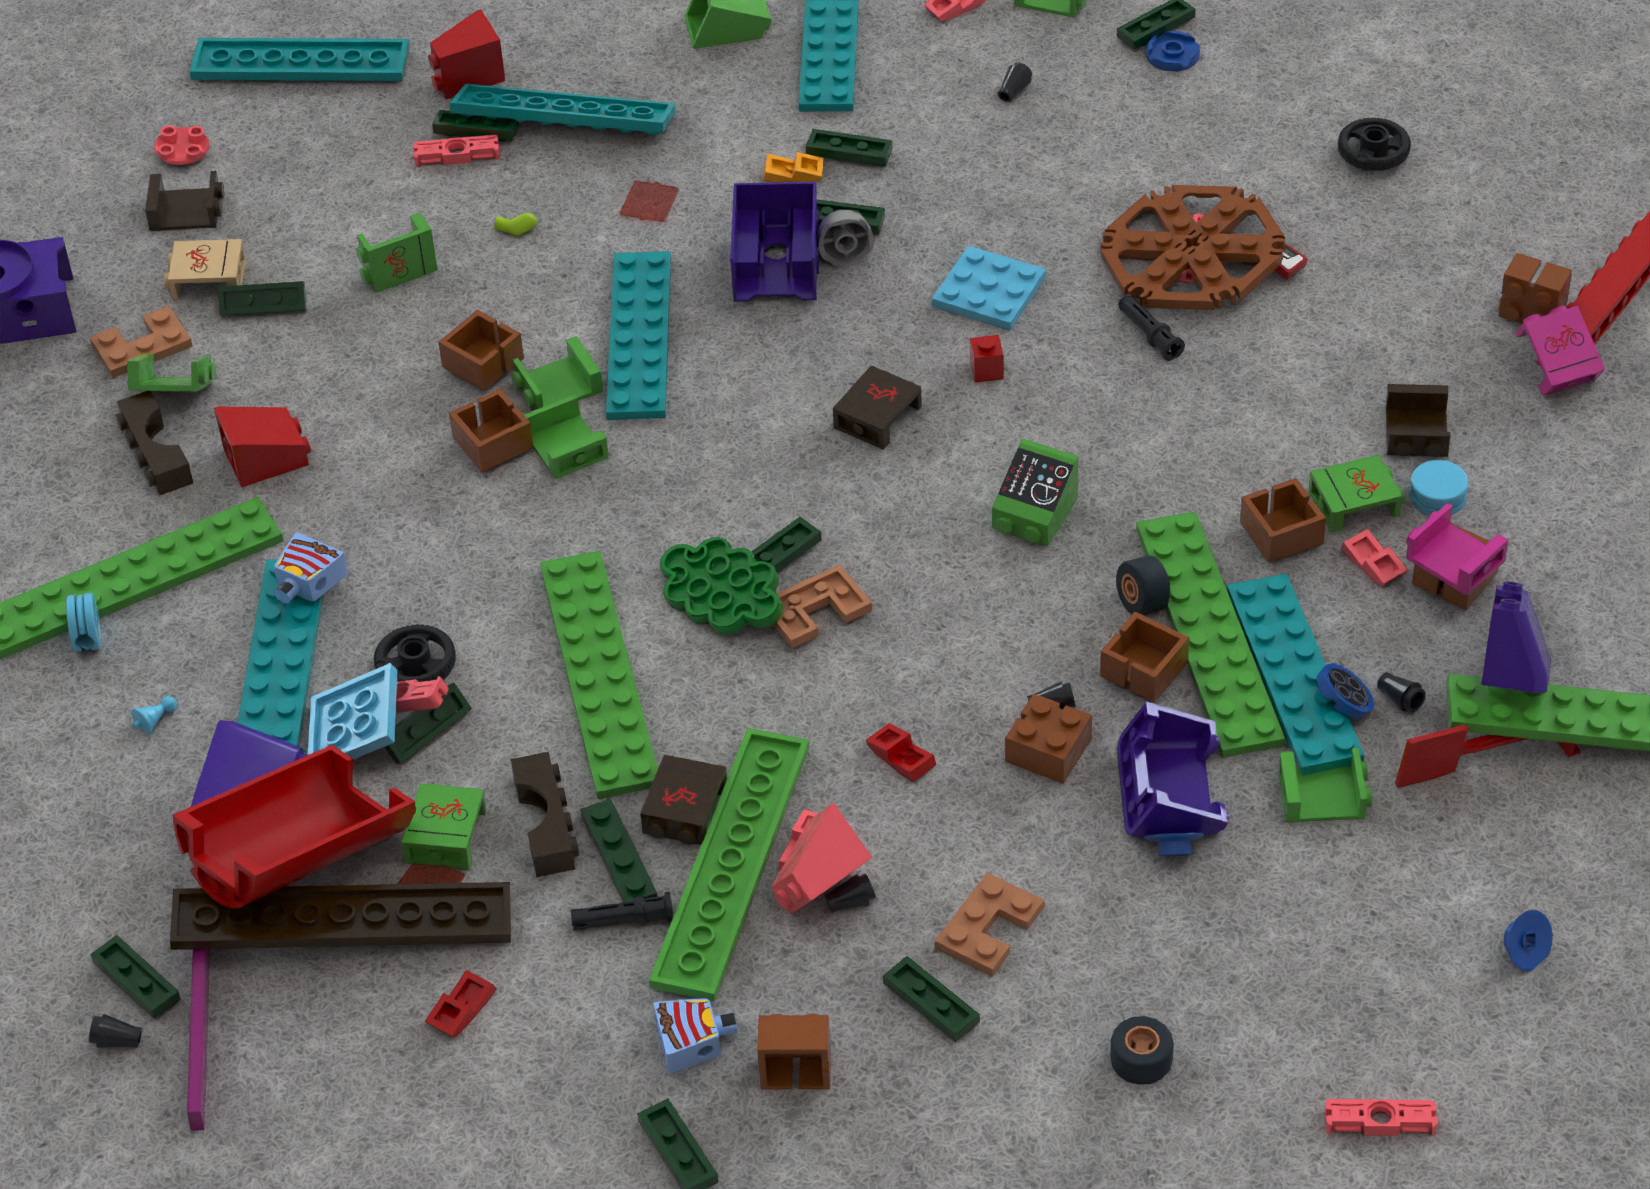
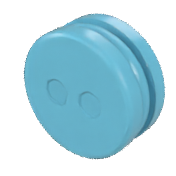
M1427 461L1419 465L1412 474L1410 500L1419 511L1431 515L1434 511L1438 512L1447 503L1453 506L1452 514H1455L1466 503L1468 490L1467 474L1461 467L1449 461Z
M85 593L84 596H67V622L73 651L77 653L91 649L93 651L101 649V628L95 595L93 593Z

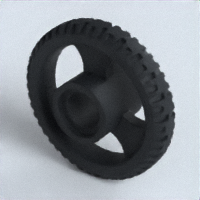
M1372 117L1355 120L1347 124L1338 137V151L1341 157L1350 165L1362 170H1389L1403 163L1410 153L1411 141L1407 131L1402 126H1399V124L1383 118ZM1351 137L1360 140V150L1358 153L1353 151L1348 145V140ZM1388 150L1397 151L1394 154L1387 156Z
M424 624L406 625V627L403 626L393 630L379 642L374 653L375 669L391 663L397 669V672L402 671L405 676L397 674V682L414 679L418 682L437 680L438 676L444 680L451 673L456 661L455 647L451 638L441 629L429 625L425 626ZM431 640L443 648L445 653L443 659L431 658L428 641ZM398 645V656L387 658L391 649Z

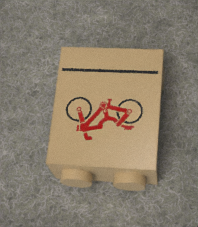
M242 239L174 241L173 252L168 253L169 272H165L164 276L165 287L170 289L172 300L178 299L181 283L226 282V286L242 285L246 262Z

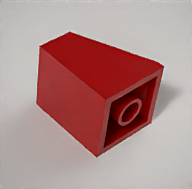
M481 9L475 11L430 42L431 54L428 55V60L435 74L431 76L432 84L435 91H440L445 100L455 97L465 83L491 86L506 81L500 39Z
M219 406L214 408L223 450L241 488L309 465L307 454L311 453L308 439L306 436H300L302 431L297 417L291 418L286 407Z

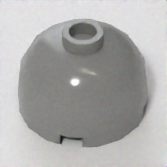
M837 210L827 215L817 229V246L821 257L831 262L833 266L838 268L850 267L860 264L864 261V256L869 251L871 253L874 246V236L869 223L861 214L851 210Z

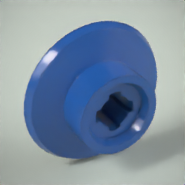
M1170 833L1144 837L1148 841L1158 843L1159 856L1192 855L1191 841L1202 838L1204 833Z
M1537 910L1526 911L1506 928L1504 946L1508 951L1510 959L1519 969L1532 971L1550 953L1553 940L1552 927L1548 918L1542 912Z

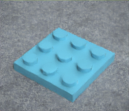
M968 246L933 296L932 306L1011 330L1046 278V269Z
M391 663L311 697L307 755L334 745L354 760L394 743L397 669Z

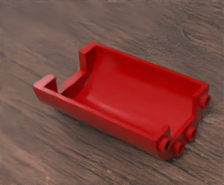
M330 745L173 814V825L181 854L188 853L190 861L194 865L190 872L202 889L221 905L229 908H240L403 832L410 825L416 813L415 801L394 787L389 789V809L384 808L353 786V758L334 745Z

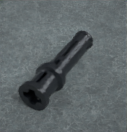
M1124 295L1119 300V309L1147 335L1148 343L1153 347H1157L1165 360H1173L1183 353L1185 348L1184 341L1180 337H1175L1167 324L1159 323L1133 295Z
M665 892L664 896L643 898L640 895L634 898V901L571 909L573 931L636 922L637 925L643 926L648 921L663 919L672 922L674 916L670 892Z

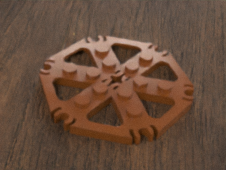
M1172 185V192L1170 187L1165 186V194L1161 196L1156 195L1154 190L1150 191L1151 199L1144 194L1105 229V233H1103L1104 243L1100 245L1101 257L1123 295L1139 296L1142 306L1147 304V308L1214 310V305L1218 309L1222 308V299H1229L1232 304H1236L1237 295L1241 302L1282 264L1285 236L1260 197L1256 200V195L1251 194L1248 198H1244V189L1242 188L1237 190V187ZM1188 196L1196 198L1218 197L1221 199L1197 223L1182 200ZM1148 210L1155 214L1164 231L1128 230L1126 226L1141 212ZM1253 214L1257 215L1266 229L1260 235L1229 234L1246 217ZM1119 258L1156 260L1140 274L1131 275L1127 273ZM1220 261L1252 262L1258 264L1244 277L1234 279L1229 276ZM1188 267L1201 289L1197 293L1166 291L1182 277L1181 273Z

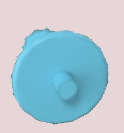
M168 695L163 697L159 705L133 708L131 710L134 723H132L133 728L140 727L150 735L164 712H174L177 708L178 703L176 699Z

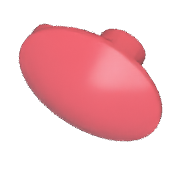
M171 125L165 126L160 130L161 135L154 144L156 155L164 162L175 165L194 163L203 158L209 150V140L204 134V129L200 126L177 128Z

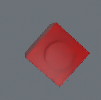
M999 335L970 338V365L975 383L1004 379V354Z

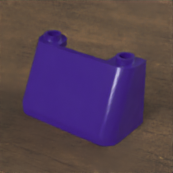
M1509 581L1503 582V586H1496L1481 685L1546 693L1550 679L1551 657L1529 592L1522 589L1523 584Z
M1145 702L1123 730L1117 745V758L1124 825L1128 835L1137 838L1170 833L1217 835L1226 828L1229 814L1226 811L1225 805L1220 802H1213L1212 804L1210 802L1205 762L1211 754L1216 752L1219 745L1215 721Z
M220 720L217 723L191 806L303 758L307 754L303 753L301 747L234 721Z

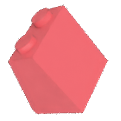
M835 803L826 807L807 822L771 887L775 892L774 897L779 906L790 914L805 906L872 858Z

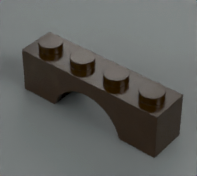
M144 391L117 401L119 413L115 414L117 424L121 431H127L124 434L130 450L136 448L137 451H134L138 466L146 468L144 475L149 487L155 486L159 495H163L194 484L189 463L180 446L163 445L152 440L164 428L160 408L152 392Z
M549 751L510 759L519 803L536 806L547 814L538 827L528 832L536 878L575 870L574 857L579 856V849L576 837H569L568 833L573 831L570 812L563 813L562 807H567L564 787L557 788L556 784L561 782L558 763L551 764Z

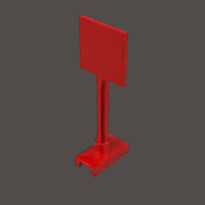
M1461 725L1407 739L1395 785L1397 788L1439 778L1455 772L1459 758L1462 755L1527 740L1528 738L1488 734L1465 741L1468 728L1466 725ZM1558 742L1568 757L1581 753L1575 743Z

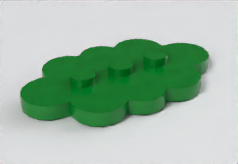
M713 537L704 540L696 548L687 544H677L665 551L660 559L661 571L668 579L663 588V594L667 603L674 609L685 610L689 619L694 623H709L716 633L730 635L741 630L746 624L756 628H766L777 622L783 614L782 601L775 592L779 586V576L775 567L765 561H756L754 554L749 549H732L726 539Z

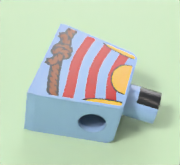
M296 532L275 563L274 571L279 586L275 590V595L281 602L286 604L296 595L310 602L316 601L348 574L344 552Z
M706 998L653 1003L656 1026L669 1074L720 1056L719 1037L737 1033L734 1013L714 1016L710 1001Z

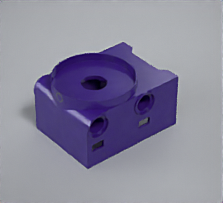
M816 182L734 183L730 253L734 302H748L754 297L796 296L802 301L817 300V274H819L817 229L820 225V218L817 206ZM780 245L787 248V253L781 259H771L765 255V250L771 246Z
M63 237L18 243L0 239V344L77 333L65 282L74 280ZM34 320L37 322V325L24 327L22 322Z

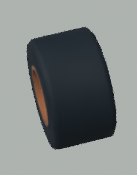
M1152 555L1124 561L1118 567L1116 587L1119 598L1128 612L1131 614L1137 612L1143 615L1162 610L1166 607L1170 599V582L1168 574L1159 559Z
M1138 1016L1122 1021L1113 1031L1110 1046L1111 1064L1117 1075L1127 1082L1139 1085L1152 1084L1163 1079L1170 1071L1173 1062L1174 1043L1172 1033L1165 1024L1151 1017Z

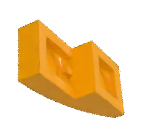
M800 152L796 153L794 160L767 154L763 180L771 182L821 181L824 158Z

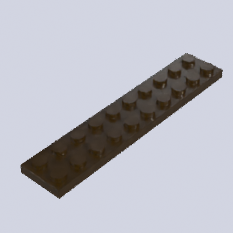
M510 882L285 886L240 908H229L221 905L202 888L173 889L170 930L171 950L511 943Z

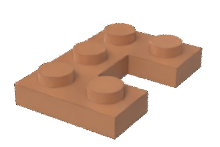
M170 306L143 316L144 324L151 334L126 343L116 326L89 337L91 345L112 378L127 373V361L142 353L154 354L155 362L193 347L191 338Z
M839 564L777 593L783 604V614L773 626L791 649L819 636L818 627L808 614L830 604L841 619L848 623L871 612L872 602Z
M986 873L936 938L935 949L993 977L1010 954V946L985 933L998 916L1028 930L1044 909L1045 900L990 873Z

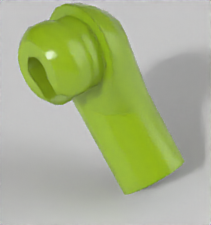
M527 212L511 220L498 216L494 222V229L520 236L537 225V218L534 214Z

